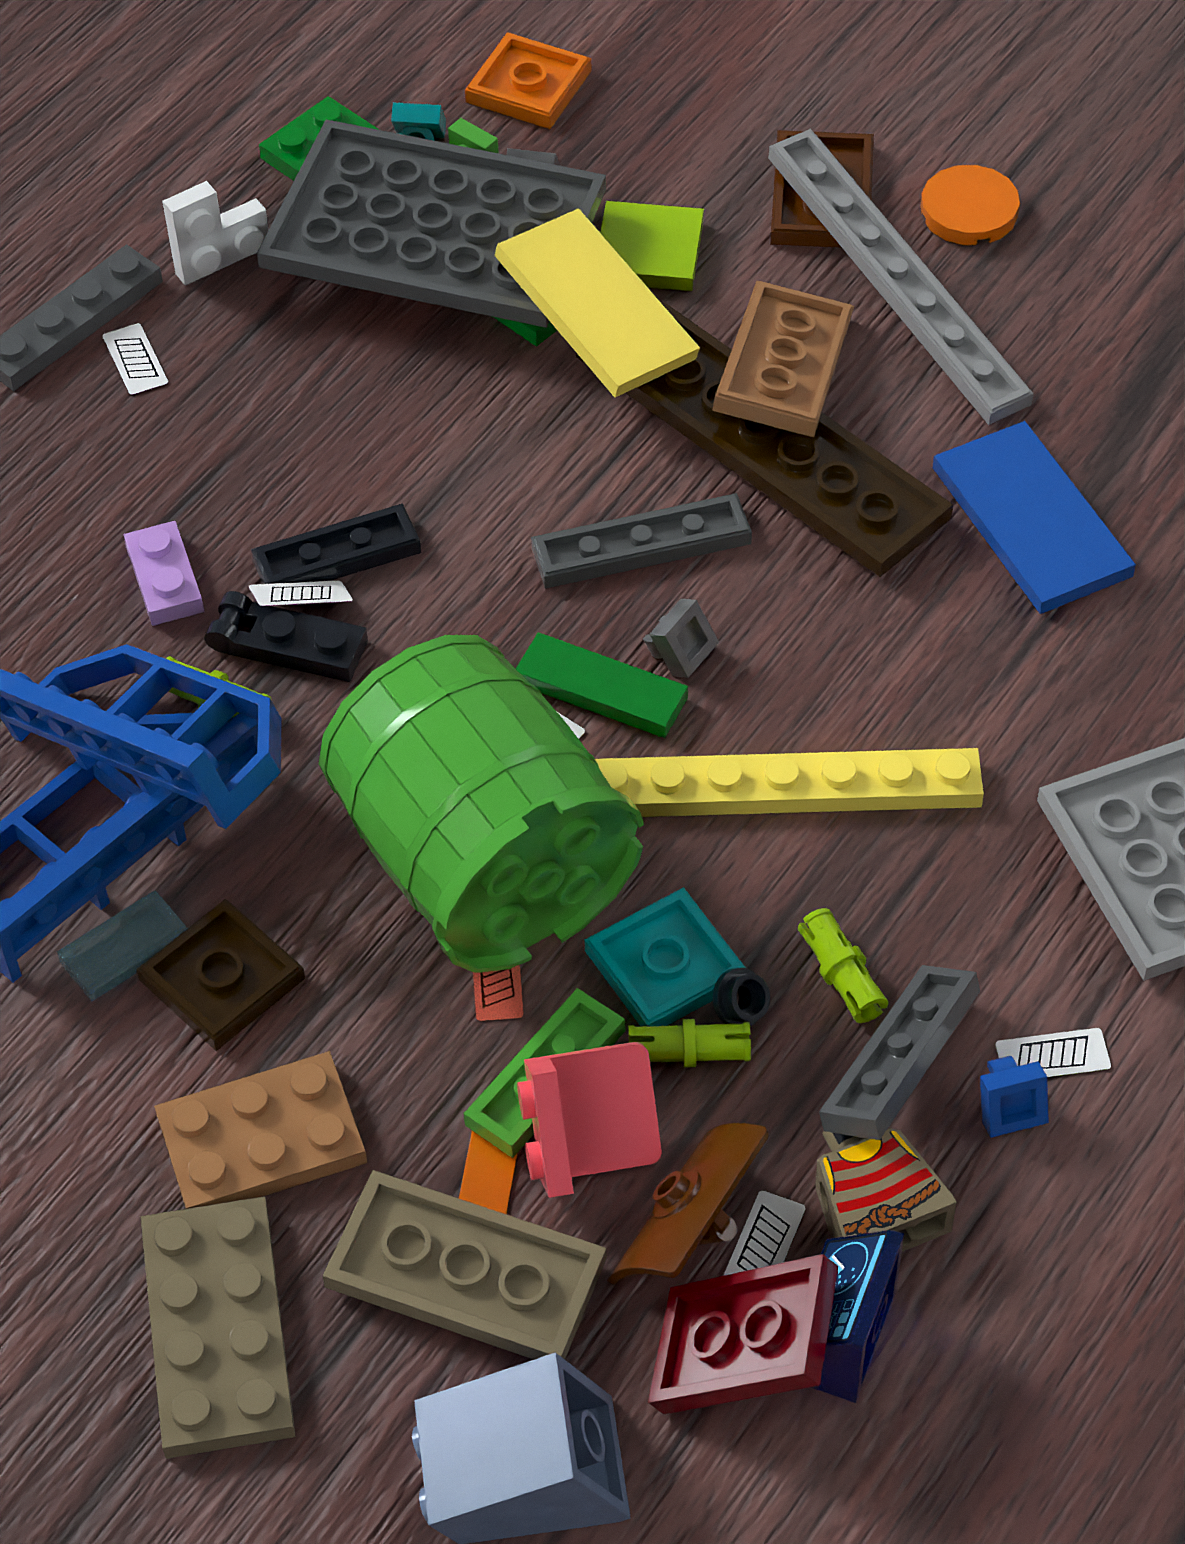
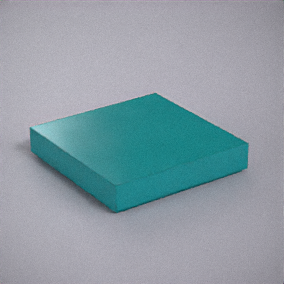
M684 887L584 940L585 952L640 1026H667L713 1001V989L722 973L732 968H746Z

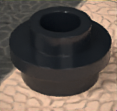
M732 968L720 975L713 989V1006L717 1016L723 1023L743 1024V1022H749L750 1026H752L766 1014L770 1005V991L762 977L747 968ZM737 991H738V993H739V1003H738V1004H737Z

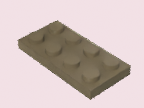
M373 1170L323 1274L325 1288L534 1360L555 1352L563 1359H566L607 1260V1252L605 1247Z
M265 1196L140 1216L162 1449L165 1458L296 1437L268 1207Z

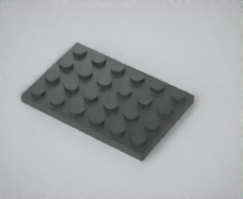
M326 119L257 252L259 268L547 328L548 318L495 257L497 244L578 208L592 223L606 191V175Z

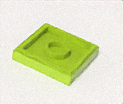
M606 201L600 233L648 288L693 291L704 222V209Z

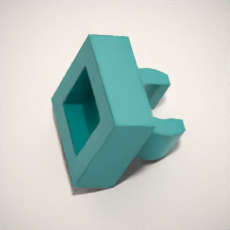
M393 102L391 122L397 134L435 141V138H445L446 117L441 105Z

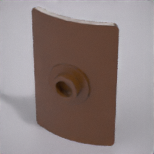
M729 1123L709 1130L701 1139L681 1171L672 1172L659 1183L653 1193V1199L656 1201L653 1213L607 1281L615 1285L621 1278L632 1274H652L675 1278L679 1275L698 1244L705 1245L732 1240L737 1232L736 1223L722 1208L767 1141L769 1134L766 1127L748 1123Z

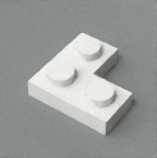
M207 181L163 200L175 274L184 285L257 253L269 230L266 209L256 198L220 214L217 192Z

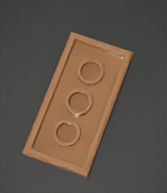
M756 281L715 395L712 411L814 437L848 331L854 306L770 283Z

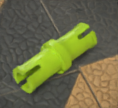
M817 909L803 918L805 923H799L798 931L816 955L821 965L819 973L824 981L829 985L833 984L836 990H838L857 1023H866L880 1016L883 1013L881 1009L887 1008L888 1000L875 984L865 967L866 957L858 946H852L847 940L830 909Z
M683 1019L682 1025L635 1027L634 1025H628L629 1043L639 1042L643 1044L648 1050L650 1062H684V1068L696 1067V1061H751L749 1022H743V1024L695 1025V1019Z

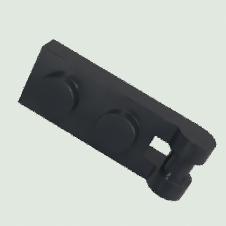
M229 591L224 594L218 606L220 617L218 620L210 623L204 636L206 644L220 653L346 682H351L368 642L366 627L274 606H260L258 603L252 602L246 595L236 591ZM239 626L252 628L249 633L240 631L238 628Z

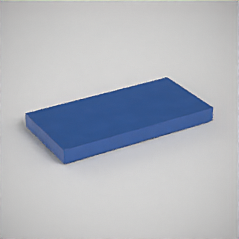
M1026 421L934 456L933 470L1039 614L1134 576L1136 564Z

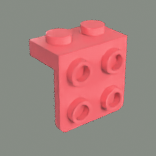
M630 1042L524 1059L527 1081L517 1082L518 1098L523 1120L532 1118L535 1142L525 1144L528 1169L531 1180H541L549 1198L574 1194L572 1177L651 1165L660 1159L662 1149L648 1050L643 1044Z

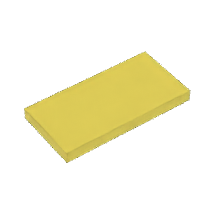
M579 208L497 244L495 257L614 397H618L697 358L700 347Z

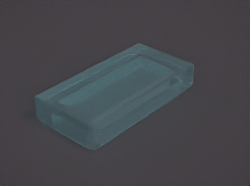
M154 890L57 951L61 965L88 998L94 1001L136 974L138 967L188 928L157 891Z

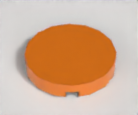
M956 165L939 171L927 181L922 191L920 206L921 215L923 213L925 216V224L931 232L945 241L960 245H977V240L990 238L989 243L1000 240L1014 228L1019 215L1020 201L1017 188L1009 178L998 171L979 165Z

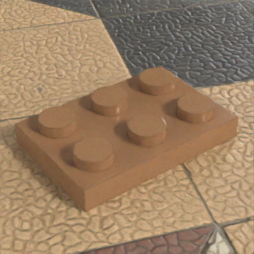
M330 1051L154 1106L186 1209L263 1197L367 1163L366 1152Z

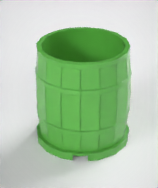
M444 635L407 648L373 670L342 701L323 734L319 766L328 785L339 797L351 817L360 838L365 841L383 869L406 896L409 904L416 911L420 912L432 925L442 951L451 963L474 973L506 970L530 961L532 956L526 948L553 933L563 943L584 929L617 897L639 863L643 845L635 837L637 827L640 828L644 825L640 810L628 796L610 786L600 771L593 755L587 751L568 724L542 696L541 691L528 682L505 659L498 647L478 635Z

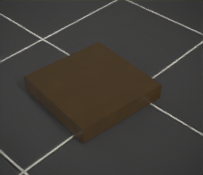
M224 899L136 969L139 981L215 1051L219 1050L305 979L304 968L227 899Z

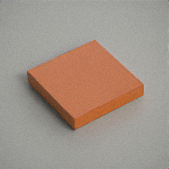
M507 32L466 87L465 101L484 109L551 129L591 73V58Z

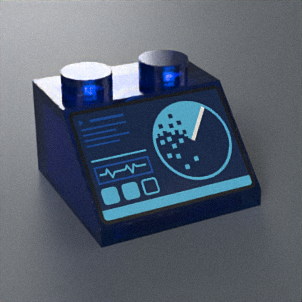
M887 1230L826 1239L821 1254H824L839 1267L820 1386L811 1388L854 1403L857 1402L896 1294L904 1239L903 1233Z

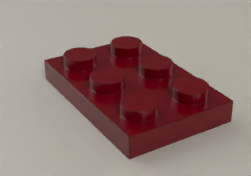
M824 1254L670 1287L648 1403L662 1414H669L820 1386L839 1266Z

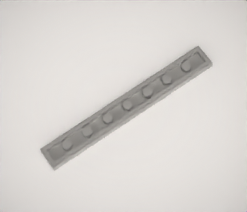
M811 129L769 146L768 159L988 425L1031 406L1033 392Z

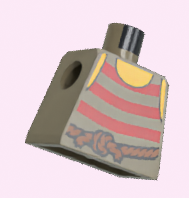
M890 1128L886 1130L880 1140L858 1138L850 1135L825 1132L823 1130V1137L832 1152L824 1154L817 1160L815 1186L832 1240L887 1233V1238L878 1260L881 1261L952 1232L957 1203L955 1198L900 1130Z

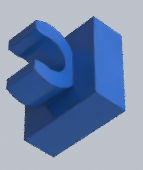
M1012 1056L987 1061L990 1073L980 1076L982 1123L990 1138L1049 1123L1047 1075L1040 1063L1037 1061L1017 1066Z

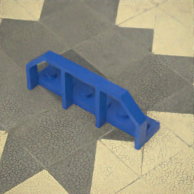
M126 644L57 667L39 684L34 683L21 672L12 674L0 669V718L15 740L21 742L32 732L69 748L80 767L85 770L91 769L98 761H101L132 774L141 790L150 796L160 787H163L205 805L217 825L224 829L281 773L282 718L269 697ZM132 673L142 675L107 711L102 710L89 699L79 701L69 697L72 693ZM172 687L206 700L172 735L161 728L151 730L137 724ZM238 712L258 720L257 754L225 785L217 773L219 769L217 759L204 745Z
M193 713L144 715L137 724L151 730L161 728L172 735ZM239 713L229 722H226L204 745L219 763L217 773L225 785L257 754L258 720ZM75 761L0 821V854L19 840L47 865L37 873L34 880L13 897L6 898L0 902V972L14 983L22 976L17 959L89 900L100 910L105 908L110 903L106 886L166 837L177 846L185 842L187 838L183 823L205 805L163 787H160L150 796L113 766L98 761L91 769L85 770ZM95 778L125 802L123 808L103 824L88 830L80 842L65 853L34 826Z

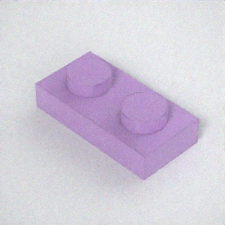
M176 521L123 534L152 626L204 612L202 598Z

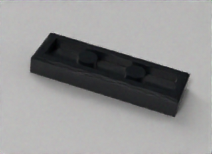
M402 503L251 549V553L262 584L331 581L420 554L421 543Z

